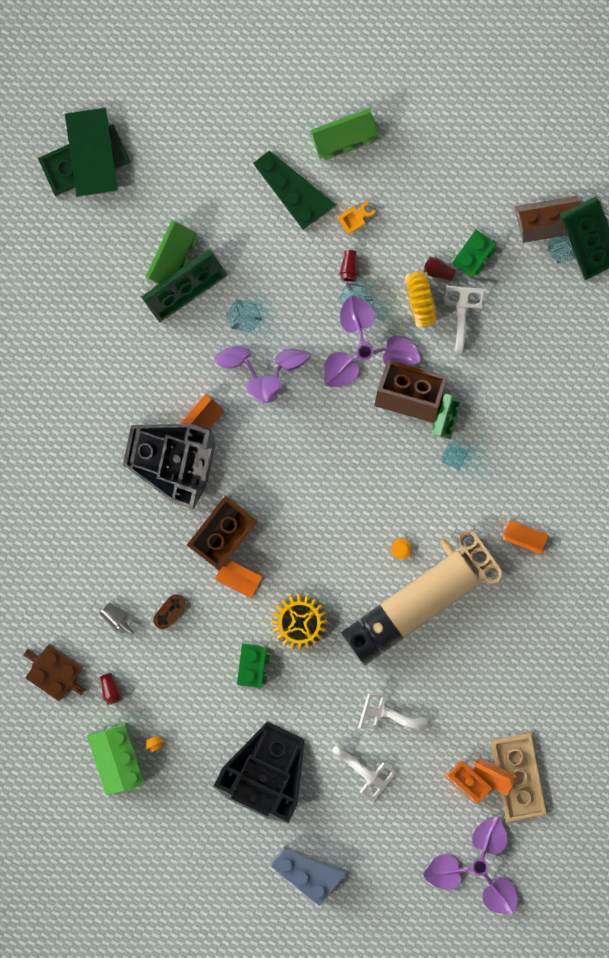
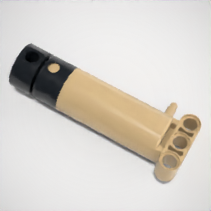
M465 531L460 535L459 543L461 547L456 551L446 539H442L440 544L448 557L361 618L364 626L357 620L341 632L364 666L382 654L378 646L383 652L387 651L484 581L491 586H496L502 582L503 573L474 532ZM466 537H473L475 540L471 546H465L463 541ZM480 553L487 556L486 561L483 563L475 561L476 556ZM491 570H496L499 576L495 580H490L487 578L488 573ZM366 639L364 646L357 647L359 640Z

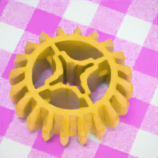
M423 271L412 272L406 275L405 284L413 319L418 328L430 327V325L436 323V312L430 285Z
M301 594L297 595L298 600L295 601L293 595H290L289 599L291 602L287 603L285 599H282V603L285 606L277 605L276 608L280 610V613L273 612L272 614L274 617H278V620L271 621L273 625L278 624V627L274 628L273 632L280 631L281 634L276 637L277 640L284 637L285 640L282 643L284 646L290 641V649L294 648V644H298V650H302V644L304 643L306 648L310 649V641L317 645V641L314 639L316 636L319 639H323L319 631H327V628L321 627V624L328 623L326 619L321 620V617L326 615V611L319 613L318 610L323 605L319 604L315 607L314 604L317 599L314 598L310 603L308 602L309 595L305 596V601L301 600ZM305 605L311 610L305 614H299L292 606ZM288 611L292 617V623L284 629L282 618L284 613ZM293 613L296 617L305 618L303 624L307 631L303 627H293L296 623ZM316 615L317 627L311 633L307 622L312 616ZM295 630H301L307 638L296 639L288 634Z

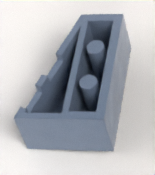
M285 846L271 862L273 869L319 906L346 874V869L333 866L325 861H320Z

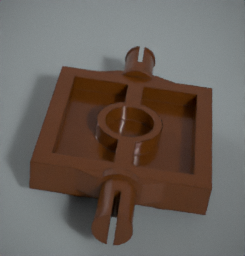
M49 643L39 655H36L29 649L23 654V656L33 662L31 670L25 678L57 701H60L70 689L80 696L86 690V688L76 682L83 666Z

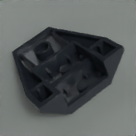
M193 423L131 425L123 465L173 503L194 509L208 483L215 451L212 430Z
M267 721L222 767L213 787L232 802L265 818L289 824L298 805L305 739Z

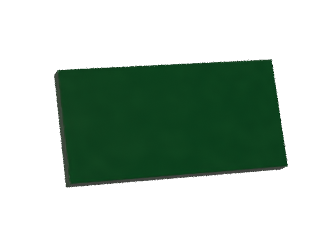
M99 108L65 113L76 196L82 197L118 191L107 109Z
M114 124L109 126L116 170L131 163ZM69 144L38 158L55 197L75 188Z
M596 195L559 215L585 281L609 269V224L601 201Z
M208 249L142 295L141 298L160 323L225 278L227 274L213 252Z

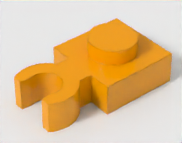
M369 201L363 202L358 211L353 206L337 217V220L348 235L366 224L363 220L364 217H372L375 214V210L369 213L364 210L365 206L370 203Z

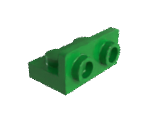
M475 230L452 262V265L471 278L474 274L479 276L485 267L482 263L486 257L491 259L497 248L494 246L497 242L492 241L478 230Z
M449 394L443 395L432 429V435L451 440L462 399Z
M242 643L237 685L257 687V689H261L262 684L266 685L268 672H264V665L269 664L270 651H266L267 646Z

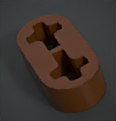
M174 594L166 600L153 618L154 625L157 628L166 629L174 622L185 608L186 602L184 597ZM179 598L181 600V608L176 607L173 611H170L169 608L173 604L171 600ZM166 612L170 613L166 619L168 624L163 623L160 625L158 623V615L163 616Z

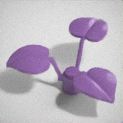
M351 295L342 305L340 323L346 332L352 333L358 330L360 343L357 345V355L349 359V356L344 352L331 354L326 359L324 366V384L329 387H339L354 381L360 370L358 364L353 362L355 359L366 361L373 354L385 351L383 355L385 365L390 360L412 366L420 362L419 352L415 345L403 336L390 337L387 340V348L373 349L370 342L364 341L362 329H367L373 324L375 318L374 310L366 301Z
M233 346L219 352L214 360L219 366L227 369L239 367L243 362L246 363L253 376V379L246 384L247 391L258 401L267 404L278 398L277 392L282 386V382L278 378L280 369L283 368L287 371L297 369L306 363L312 355L300 349L284 350L275 357V362L278 364L275 377L268 376L262 378L257 377L250 361L246 359L251 354L245 347Z
M499 817L490 818L482 822L475 829L472 843L475 848L483 849L481 858L474 860L471 867L458 869L459 864L456 858L448 854H442L434 858L423 873L424 878L430 884L441 889H453L461 882L459 875L461 872L472 871L476 876H484L490 885L483 891L484 905L496 913L511 915L515 913L517 907L515 887L508 879L503 877L498 878L493 884L487 874L488 864L484 860L486 851L493 855L498 854L507 845V833Z

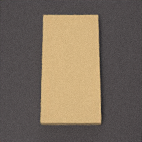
M532 733L490 740L495 765L518 776L510 794L507 796L501 793L506 823L547 815Z

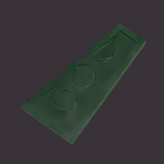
M268 151L253 162L255 168L302 230L336 206L334 202L271 151Z

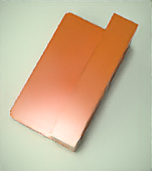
M205 394L180 424L193 423L210 429L224 413V409Z
M511 520L508 521L502 539L541 555H543V548L548 538L547 534Z
M228 559L221 570L218 571L215 580L251 598L263 576Z
M481 757L474 762L475 768L473 771L487 784L507 796L510 794L518 777L517 775Z
M462 760L449 773L444 775L450 783L474 804H479L492 789L489 784Z

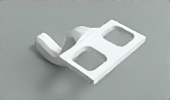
M446 286L444 305L456 306L458 310L456 354H462L464 350L466 313L470 307L482 308L484 289ZM448 291L460 292L459 301H448ZM471 292L480 293V302L469 303L468 294Z
M368 693L359 723L360 729H377L379 720L383 717H389L397 723L412 729L427 728L429 723L427 719H412L384 705L386 694ZM373 697H381L377 707H370ZM367 716H376L373 725H364Z
M334 746L332 749L337 757L344 760L365 778L367 783L360 790V793L373 802L397 773L383 762L376 771H370L341 747ZM384 768L389 769L391 773L385 780L378 777ZM374 784L378 787L377 791L373 796L367 795V789L370 785Z

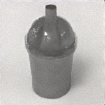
M111 602L99 613L116 633H130L131 635L135 633L131 630L132 621L130 617L125 615Z

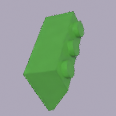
M369 108L311 129V138L318 158L329 160L336 157L335 153L344 151V153L355 150L356 145L363 143L364 146L374 143L375 139L378 138V132L371 109Z
M171 220L145 276L146 279L158 285L187 265L189 257H187L190 249L194 250L198 239L195 238L196 232Z
M127 722L87 735L106 795L123 792L145 784L146 780Z

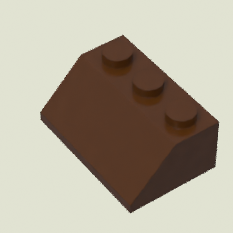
M577 196L515 206L523 243L565 236L566 232L559 215L581 204V200Z
M388 360L377 389L374 406L434 423L448 377Z
M225 495L188 542L187 546L220 571L258 521Z

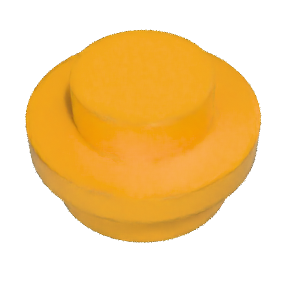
M397 539L392 543L391 552L395 558L406 559L411 554L412 547L406 539Z
M160 735L146 740V751L151 750V753L163 749L162 745L165 744V740L161 739Z

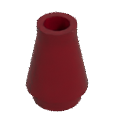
M344 251L339 271L342 281L355 282L357 277L360 276L357 251Z
M430 256L425 263L423 272L427 273V276L452 281L456 270L436 256L434 258Z
M108 673L100 676L103 701H106L107 705L122 701L123 693L112 674Z

